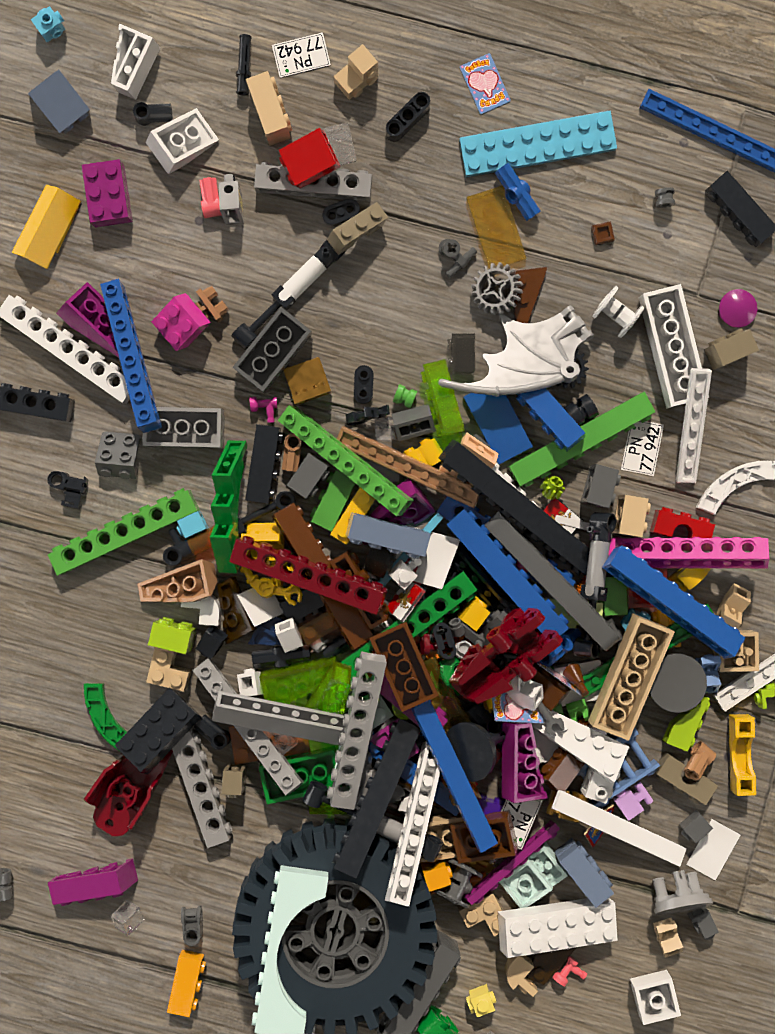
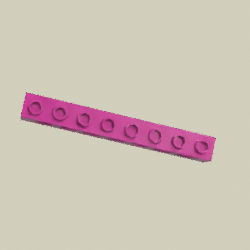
M615 537L611 538L609 550L610 555L614 548L621 545L628 547L635 556L647 561L651 568L768 569L769 564L768 538Z

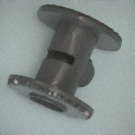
M449 858L448 862L456 866L451 885L447 886L445 893L439 890H434V892L444 899L468 909L470 906L462 902L461 899L464 894H469L472 890L471 876L473 874L482 878L483 875L464 863L458 864V861Z

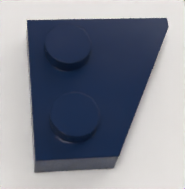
M276 616L259 624L249 644L281 645L276 635L275 624L285 620Z

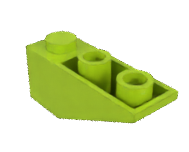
M704 695L697 706L691 710L681 712L672 719L662 740L667 744L688 752L689 748H692L695 743L694 736L696 731L702 726V716L709 709L710 698Z

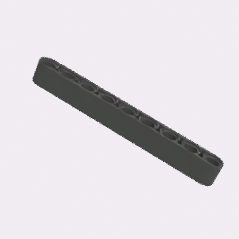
M498 511L485 524V527L605 651L621 638L617 631L504 515Z

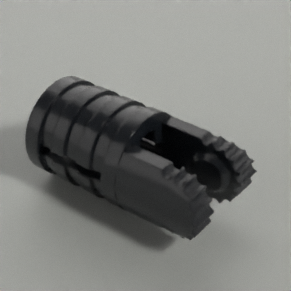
M343 635L334 638L323 649L325 658L330 659L350 649Z

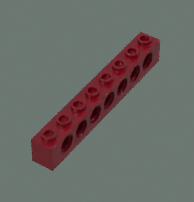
M243 536L235 540L229 561L231 563L375 615L382 609L388 589L384 588L381 583L364 581L365 578L359 575H347L346 571L335 568L333 570L327 568L328 565L325 563H313L309 561L308 557L291 555V552L286 549L272 548L273 545L261 542L260 544L254 542L255 539L249 536ZM252 549L257 552V559L252 557ZM270 556H273L275 558V565H272L269 562ZM288 562H290V563L293 564V566H294V571H293V572L290 571V570H288V568H287V563H288ZM306 569L311 570L312 578L306 576ZM324 575L331 579L330 585L324 582ZM342 582H346L349 585V591H345L342 588ZM361 589H365L368 592V598L361 596Z

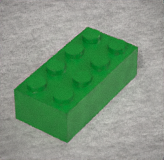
M331 746L285 757L304 782L290 795L283 793L263 764L260 763L259 772L267 805L304 797L311 781H318L327 786V788L329 786L332 787L331 773L332 769H335L336 747Z

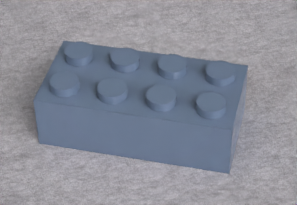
M351 512L345 535L349 538L350 542L362 545V542H367L370 545L369 547L381 549L383 546L387 547L389 552L400 554L403 551L409 557L419 559L420 556L425 557L431 533Z

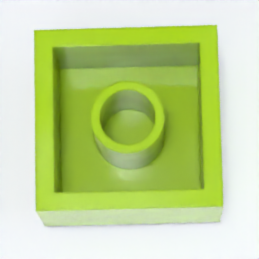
M163 617V619L153 622L148 646L187 654L193 648L197 628L192 627L193 624L189 622L175 623L174 619Z

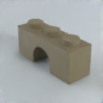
M376 202L333 229L327 241L339 255L352 247L363 235L369 236L382 228L388 216Z
M666 751L658 762L660 767L655 772L658 780L665 784L670 782L674 785L672 788L680 794H683V792L689 794V799L694 803L699 804L701 802L707 805L718 787L717 784L703 775L697 781L692 779L689 781L682 780L681 773L686 765Z

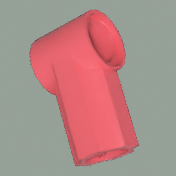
M207 177L199 180L204 218L222 216L219 207V192L216 178Z

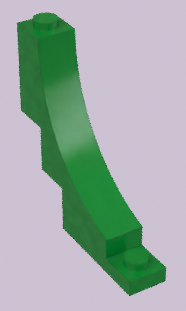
M228 440L212 473L216 495L211 504L215 526L210 535V541L218 572L237 573L240 567L229 561L235 540L239 538L238 504L244 470L242 458L247 449L246 441Z

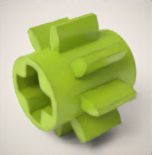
M556 476L546 477L540 486L543 489V496L550 500H553L555 497L559 499L565 490L563 481Z

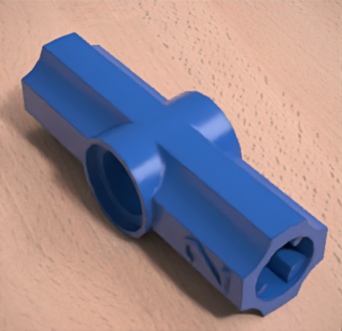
M509 163L495 172V175L505 188L506 199L509 203L515 204L526 221L541 212L530 196L529 184L518 178Z
M569 628L561 635L563 641L560 646L539 662L549 667L565 653L572 650L575 640L581 637L582 633L578 628Z

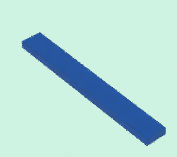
M648 89L639 107L640 109L775 173L774 148Z
M430 700L412 707L411 710L470 835L478 851L482 853L498 844L434 707Z

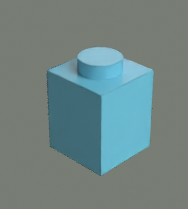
M201 511L192 513L177 521L179 524L177 525V530L185 538H189L209 528Z

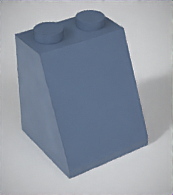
M59 69L28 93L59 133L63 131L66 134L74 127L72 125L73 122L77 119L81 122L89 116L87 112L90 109Z

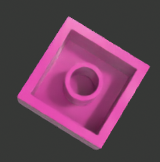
M186 293L174 296L151 321L175 351L188 347L211 323Z

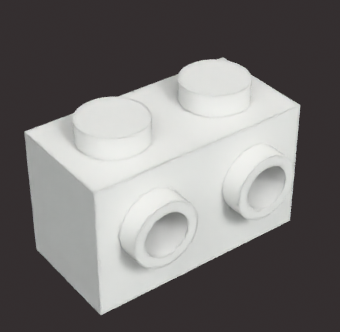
M589 766L580 791L586 798L606 804L608 798H611L613 794L614 783L598 774Z

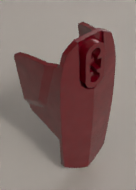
M171 749L148 775L141 773L125 756H122L104 769L84 798L86 803L95 806L93 819L96 826L111 836H123L128 830L132 831L146 810L150 798L168 765L173 750ZM119 803H122V804H123V809H121V810L119 811V810H118V808H119V807H118V804H119ZM109 819L113 821V826L109 825Z

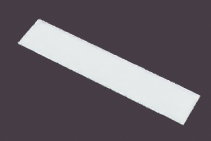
M559 515L555 516V521L560 524L587 530V527L590 526V523Z

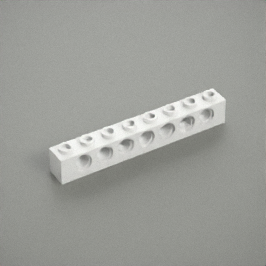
M8 295L0 307L1 318L124 404L128 403L130 397L124 375L119 372L120 367L113 362L108 364L103 361L105 359L103 355L97 351L94 353L89 351V345L81 340L77 342L72 339L74 336L66 329H63V331L58 329V324L49 317L45 320L41 317L43 313L35 307L28 308L25 305L27 302L21 297L16 296L14 298ZM25 311V318L20 320L19 313ZM41 322L40 330L35 331V324ZM57 333V339L51 342V334ZM68 344L73 345V350L70 353H66L65 350ZM84 355L89 357V361L86 364L81 363V358ZM104 366V373L98 376L97 368ZM115 377H119L120 384L114 387L112 381Z
M426 741L421 746L385 901L403 906H409L440 775V769Z

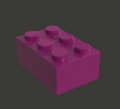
M117 159L81 165L90 223L97 228L133 222L125 165L122 161Z

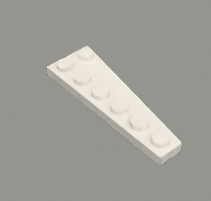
M548 708L547 710L553 718H562L564 730H561L559 725L555 723L552 725V729L556 736L548 734L545 731L547 722L544 717L543 724L532 723L534 730L539 731L544 737L558 744L560 748L574 755L579 761L590 766L610 782H615L629 746L555 711H550Z

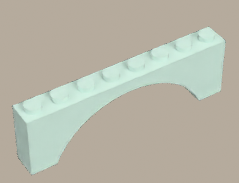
M282 865L280 866V872H275L274 884L278 885L277 891H272L271 904H274L273 912L269 911L267 924H271L270 932H266L264 944L268 945L267 952H263L261 964L265 965L264 972L259 973L258 985L262 986L261 992H256L255 1005H258L257 1013L253 1012L251 1024L255 1026L254 1033L304 1034L306 1011L291 999L281 982L277 965V952L281 938L292 919L309 904L325 898L328 872Z

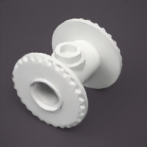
M615 286L599 304L592 317L595 319L601 311L623 327L618 334V337L621 338L637 321L644 307L641 305L634 313L613 297L618 290V287Z

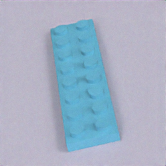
M611 110L459 138L466 177L496 172L507 163L510 164L512 169L610 152L617 149Z

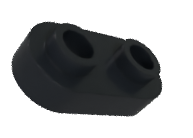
M346 199L327 206L323 210L322 217L327 225L336 226L357 215L360 212V207L356 200ZM352 207L354 211L348 213L347 208ZM335 214L336 218L331 220L329 219V215Z
M367 365L359 366L354 374V398L360 404L369 403L373 397L374 373ZM361 372H367L368 376L366 378H362L360 376ZM362 390L367 392L365 397L359 395Z

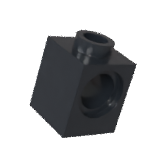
M212 625L204 633L195 649L203 656L212 659L221 649L228 634Z

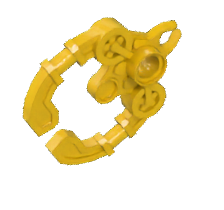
M292 563L291 567L287 566L288 570L292 572L294 571V566ZM245 567L240 569L241 573H244L247 578V584H250L261 597L284 596L289 604L295 606L297 602L291 599V595L296 593L298 595L297 601H302V592L298 586L291 584L288 588H283L284 581L273 577L271 579L262 578L259 580V576L257 574L253 575L250 569Z

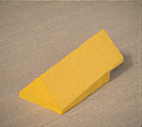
M46 185L12 253L48 269L54 254L59 252L81 201L60 188Z

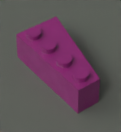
M502 721V731L504 732L502 735H505V740L502 742V797L512 803L546 799L547 793L543 788L544 779L539 770L540 760L535 751L537 746L532 723Z
M131 858L127 859L122 865L114 862L102 867L100 870L97 866L85 870L83 874L80 870L59 875L47 883L52 904L66 906L74 901L84 903L93 898L97 901L111 895L112 898L120 897L124 894V891L138 881L134 860Z

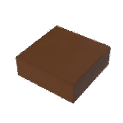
M611 221L591 226L595 245L615 241Z

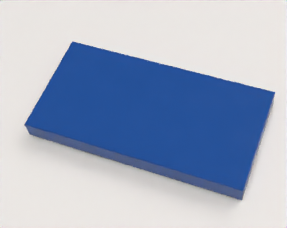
M470 393L463 397L487 444L490 445L489 448L498 453V464L533 447L506 395L496 397V395Z

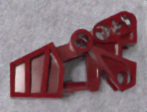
M521 608L513 609L504 616L499 626L493 628L487 634L486 639L490 644L484 649L479 644L468 648L449 682L463 698L477 704L513 690L510 681L517 675L523 682L531 680L537 673L533 664L539 662L559 647L563 638L556 630L545 629L541 633L536 629L545 620V616L539 609L528 608L525 612ZM499 653L519 654L502 670L492 662Z

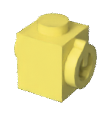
M487 984L469 990L470 996H467L466 1000L472 1014L476 1013V1016L480 1017L495 1011L494 1003H497L493 991H489Z

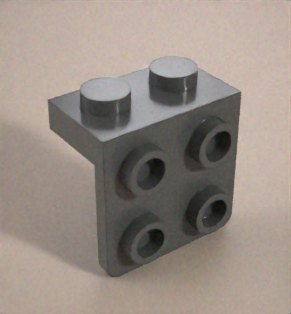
M103 432L95 459L98 475L136 479L137 468L135 461L140 436L128 433Z

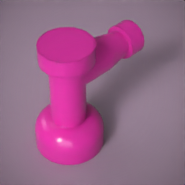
M249 397L251 412H256L258 408L266 407L267 422H275L274 408H277V397L265 400Z

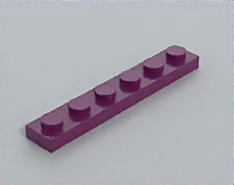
M550 820L524 843L522 850L517 849L516 856L507 857L473 886L469 894H464L471 905L481 902L484 894L489 890L493 891L496 889L499 881L511 876L514 872L513 869L518 865L521 866L526 863L528 856L533 852L536 853L541 850L542 844L547 840H552L557 835V831L560 830L556 823Z

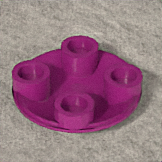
M731 290L720 301L719 317L732 327L741 328L747 326L756 317L757 302L753 295L745 290Z

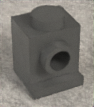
M706 907L687 913L693 922L692 924L697 934L701 933L705 940L712 939L715 934L719 933Z

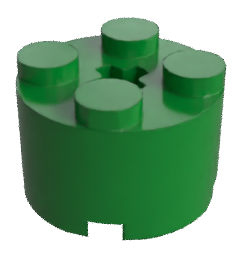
M434 1005L429 1007L426 1016L421 1017L416 1030L418 1034H459V1030L448 1016L444 1017L440 1014L442 1011Z

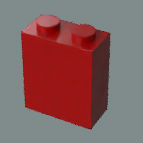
M321 128L310 132L279 150L281 155L279 160L282 166L287 168L289 172L287 177L292 186L295 185L300 189L341 167L325 131Z

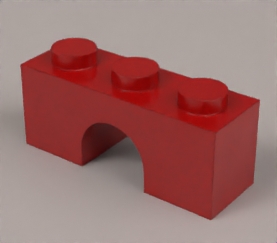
M662 507L661 510H655L650 532L672 537L674 529L682 524L688 530L687 538H712L716 524L710 523L708 518L699 517L697 520L691 518L692 514L680 512V515L673 513V509Z

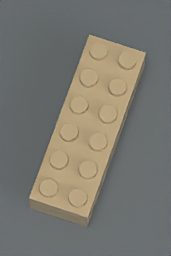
M632 614L588 719V722L593 727L629 741L674 635L673 630Z

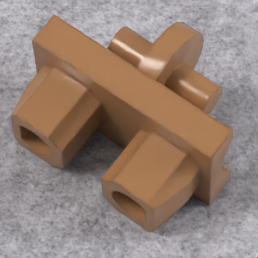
M212 286L203 291L201 288L197 290L196 293L205 305L202 306L200 301L195 303L207 319L210 318L208 311H210L218 323L223 320L222 316L229 309L223 301L215 306L210 302L218 296V293Z

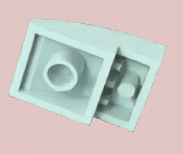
M547 842L542 844L541 850L529 855L526 863L514 868L511 876L499 881L520 908L530 906L552 891L554 885L568 876V872L560 864L555 852Z

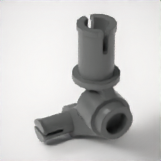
M454 618L449 622L453 639L464 635L474 645L479 644L481 647L485 645L484 631L480 630L479 632L478 630L474 632L459 618ZM440 629L436 631L437 635L440 634L442 636V639L444 640L443 634L445 633V630ZM430 631V633H429V634H430V641H431V643H434L433 638H432V635H431V631Z

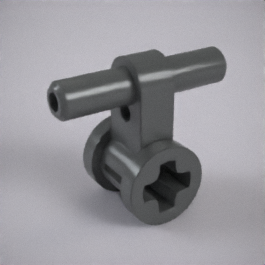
M444 239L438 247L441 255L451 257L455 262L446 271V275L449 278L460 269L465 268L468 265V261L477 253L476 248L472 247L462 256L460 254V244L454 239ZM448 244L452 245V246L450 247L451 252H450V251H447V250H448V246H447Z

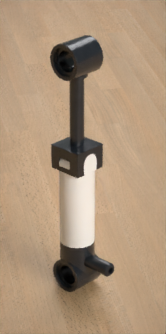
M326 240L320 249L283 286L280 285L271 294L276 301L250 327L245 323L241 324L232 333L231 337L244 350H247L257 337L254 332L281 306L287 311L296 302L295 300L333 262L339 260L346 251L338 255Z

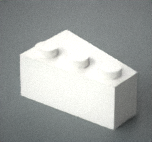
M119 24L120 35L119 42L116 44L117 56L116 60H114L111 84L119 93L136 100L160 47L152 37Z

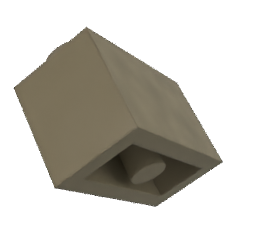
M228 763L223 770L222 794H225L226 797L237 798L238 795H242L246 787L247 764L235 765V763Z

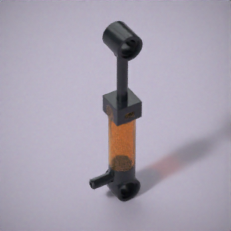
M283 491L276 496L275 502L243 518L238 513V535L247 531L246 524L277 509L282 510L287 507L281 504V498L284 495L290 497V504H296L295 496L291 492ZM214 526L181 541L175 528L169 530L175 545L168 547L163 552L165 563L171 566L178 565L212 548L210 535ZM173 550L178 553L176 561L170 558V553Z

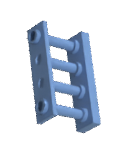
M635 727L629 741L615 735L611 738L623 744H629L643 767L633 772L624 759L621 767L627 777L620 782L615 780L611 798L644 776L654 774L657 768L660 767L655 759L652 761L648 760L636 742L635 736L639 733ZM584 764L577 775H581L584 779L589 766ZM608 798L606 804L596 800H591L594 806L601 808L606 806L611 798Z

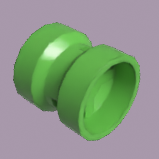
M399 384L393 402L397 404L404 403L405 407L411 409L417 391L413 389L408 390L405 386Z

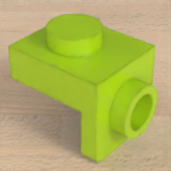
M768 683L765 687L760 688L754 693V701L759 708L767 709L766 698L775 697V683Z

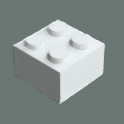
M667 970L630 979L638 1014L643 1025L681 1016L673 981Z

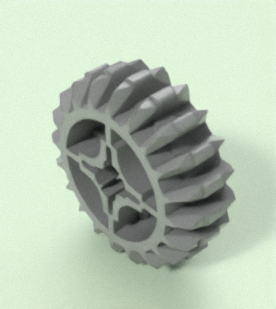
M499 262L496 268V265L491 263L490 269L485 265L483 267L484 273L480 270L477 272L480 275L479 279L477 277L473 278L477 282V284L471 285V288L476 289V291L471 293L472 296L476 297L473 300L474 303H479L478 308H484V312L487 314L490 310L492 315H496L497 310L500 315H503V309L510 312V305L514 308L517 306L514 300H521L517 296V294L523 293L522 289H518V287L523 285L521 281H518L521 276L519 274L515 275L516 270L514 268L510 269L508 264L503 267V264ZM504 274L508 276V279L497 281L493 275ZM488 280L489 286L483 293L484 284ZM495 284L501 287L498 288L500 289L499 294L493 291L496 290L494 289ZM511 285L510 294L506 298L505 292ZM497 297L501 303L490 304L485 299Z

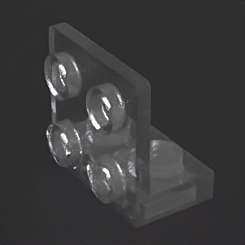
M348 123L322 128L340 165L357 161Z

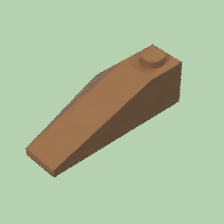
M201 559L138 583L140 601L197 602L210 597L218 582L214 563Z

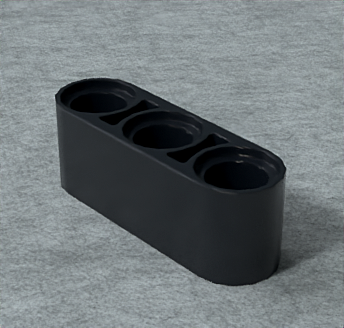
M426 92L415 94L386 124V137L391 142L399 141L427 114L431 100ZM423 100L426 102V105L420 107L417 105V102ZM405 114H411L413 118L411 120H405L403 116ZM396 127L399 129V132L392 134L389 130Z

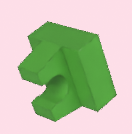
M585 699L566 704L567 711L572 720L578 722L577 717L583 716L585 721H588L590 712Z

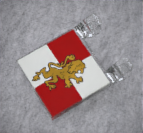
M412 582L405 590L400 586L389 602L384 600V602L389 607L390 614L404 622L426 590Z

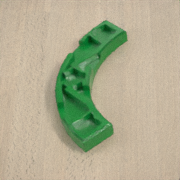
M84 683L85 704L89 710L92 722L101 736L111 746L116 748L114 745L128 731L113 717L106 701L104 683Z

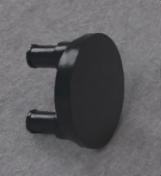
M462 722L448 730L446 735L469 782L482 780L492 772L497 758L496 745L505 740V735L500 736V734L504 733L502 730L488 733L482 726L472 722Z

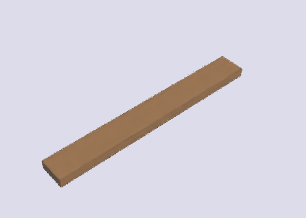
M345 426L341 427L337 439L355 454L475 508L480 496L470 489L472 487L471 484L467 482L464 484L454 476Z

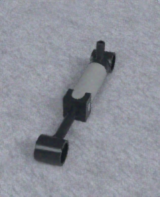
M594 512L590 518V526L587 527V532L591 533L592 536L585 585H581L580 594L585 599H589V604L595 610L597 600H607L608 588L605 587L607 571L602 567L609 557L611 534L616 528V516L613 513ZM585 631L584 638L578 637L575 640L573 651L575 656L596 659L600 653V645Z
M311 781L304 794L303 801L314 808H320L322 803L331 806L330 799L326 795L328 791L327 786L318 781ZM334 807L351 816L353 813L357 815L359 811L358 809L351 810ZM384 815L376 834L398 844L403 824ZM425 835L421 857L429 862H435L444 844L443 841L434 835Z

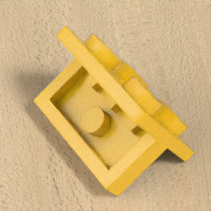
M248 523L247 534H241V537H252L255 539L254 542L260 544L261 542L273 545L272 548L284 549L285 538L276 523ZM252 549L251 555L257 559V552ZM273 556L269 557V561H276Z

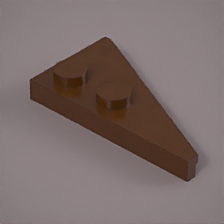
M547 267L516 271L515 275L519 274L521 276L518 281L523 283L518 289H522L523 293L517 294L521 298L520 301L514 300V303L517 305L514 308L515 321L528 323Z

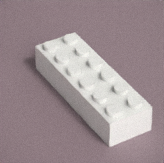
M679 284L644 293L639 297L640 306L644 307L642 314L666 409L686 404L691 368L702 369L682 286Z
M586 898L498 911L500 951L507 958L618 941L615 902L610 898L597 908Z

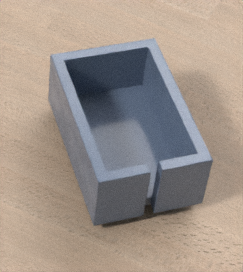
M570 838L554 851L560 864L595 908L614 894L611 889L613 884L603 870L601 871L591 855L587 857L589 854L579 840L575 842L573 838Z

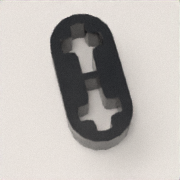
M445 623L434 625L431 635L438 656L443 660L452 659L456 655L457 650L449 626ZM439 627L445 630V633L443 634L444 640L442 639V636L440 634L437 635L436 631L439 630ZM444 642L446 647L451 649L449 656L442 652L445 649Z

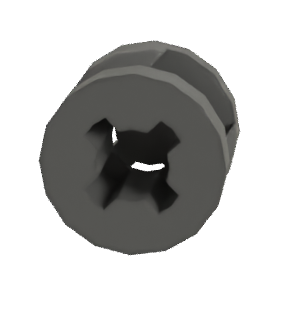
M674 188L655 190L657 208L675 205V200L673 199Z

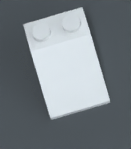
M196 108L152 130L146 144L165 171L170 174L188 164L216 144L219 139Z

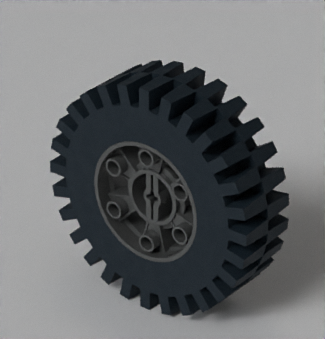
M324 818L323 825L316 827L313 826L312 821L303 823L301 831L293 833L292 829L284 832L279 843L270 842L265 847L261 859L256 857L251 864L249 875L245 876L241 885L232 930V935H234V958H239L238 972L242 980L249 979L248 992L253 999H256V992H261L262 986L258 985L259 973L264 972L265 965L261 964L262 954L267 952L268 945L264 944L265 935L271 929V924H267L269 911L273 912L274 904H271L272 891L276 892L278 885L274 884L275 872H280L281 865L328 872L327 885L336 884L335 895L326 896L301 910L309 915L306 925L287 926L277 952V965L281 982L291 999L306 1011L304 1034H312L315 1024L322 1025L324 1034H335V1026L345 1025L347 1034H357L358 1022L366 1020L369 1030H373L379 1027V1014L385 1012L390 1020L398 1015V1001L400 999L409 1005L415 998L414 983L420 986L424 985L427 979L425 965L432 966L435 957L432 943H437L436 912L419 865L409 906L385 901L398 847L397 843L375 834L356 879L334 869L333 858L336 852H341L343 845L340 842L345 832L349 834L352 827L348 825L351 819L347 818L345 825L336 824L334 818ZM344 889L352 891L349 896H343L341 892ZM359 890L367 894L375 902L361 911L352 903ZM330 911L326 916V928L322 936L317 931L315 924L322 914ZM346 914H349L354 920V926L348 935L341 938L344 934ZM372 917L379 919L377 923L368 922ZM365 931H379L371 946L362 942ZM299 938L302 942L295 945L293 939ZM310 945L317 953V956L313 960L303 954L301 950ZM347 956L352 960L346 963L334 964L335 959Z

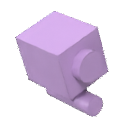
M641 781L634 785L637 789L636 793L633 794L629 788H626L613 797V800L628 821L644 811L639 803L644 799L647 805L653 802Z

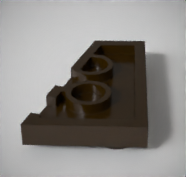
M230 577L218 584L220 608L223 609L224 613L222 624L223 628L226 627V634H228L225 640L226 645L257 630L256 626L254 627L237 596L242 592L236 577Z

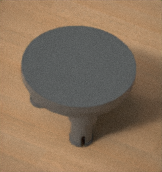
M678 653L666 655L650 689V696L657 705L667 711L685 712L691 710L700 703L705 695L707 688L706 674L702 666L690 656Z

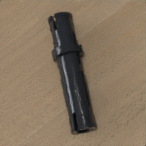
M241 34L239 35L236 93L246 96L249 94L246 79L251 77L249 70L252 36Z

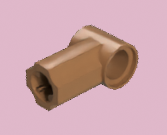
M289 434L284 440L282 470L296 472L299 468L303 441L295 434ZM291 437H296L299 441L298 446L295 448L289 445Z
M702 741L697 742L690 751L692 756L684 768V775L695 781L700 780L706 767L716 758V753Z

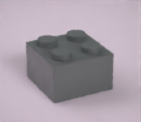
M308 453L287 486L306 499H309V497L314 498L320 489L317 487L320 481L325 482L330 475L328 471L330 467Z
M599 464L590 465L581 502L601 508H609L610 505H613L616 494L613 492L615 486L619 485L621 475H618L619 470Z

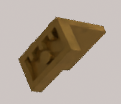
M319 357L284 369V374L296 406L332 393Z

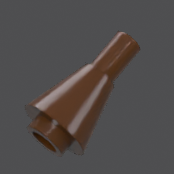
M569 664L566 666L563 676L578 688L583 697L587 696L589 691L584 685L580 665Z

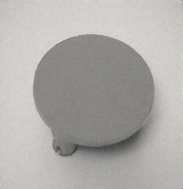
M685 870L673 872L677 888L673 895H668L663 877L652 879L656 893L655 915L686 912L713 904L709 894L703 893V889H700L697 872L685 874Z

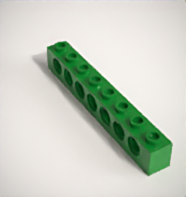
M464 571L445 584L442 589L437 590L412 609L404 622L414 626L413 638L416 635L422 637L429 631L427 627L433 623L436 625L445 619L443 615L447 612L454 613L461 608L459 603L463 600L469 602L476 596L474 592L477 589ZM454 588L461 591V597L458 600L450 597V591ZM437 600L445 602L446 607L443 611H437L434 608ZM421 612L429 613L430 620L427 623H422L419 620ZM398 619L384 631L391 629L397 625H400L404 622ZM371 641L338 664V667L350 683L352 677H356L357 670H355L356 658H360L361 652L372 653L373 645Z

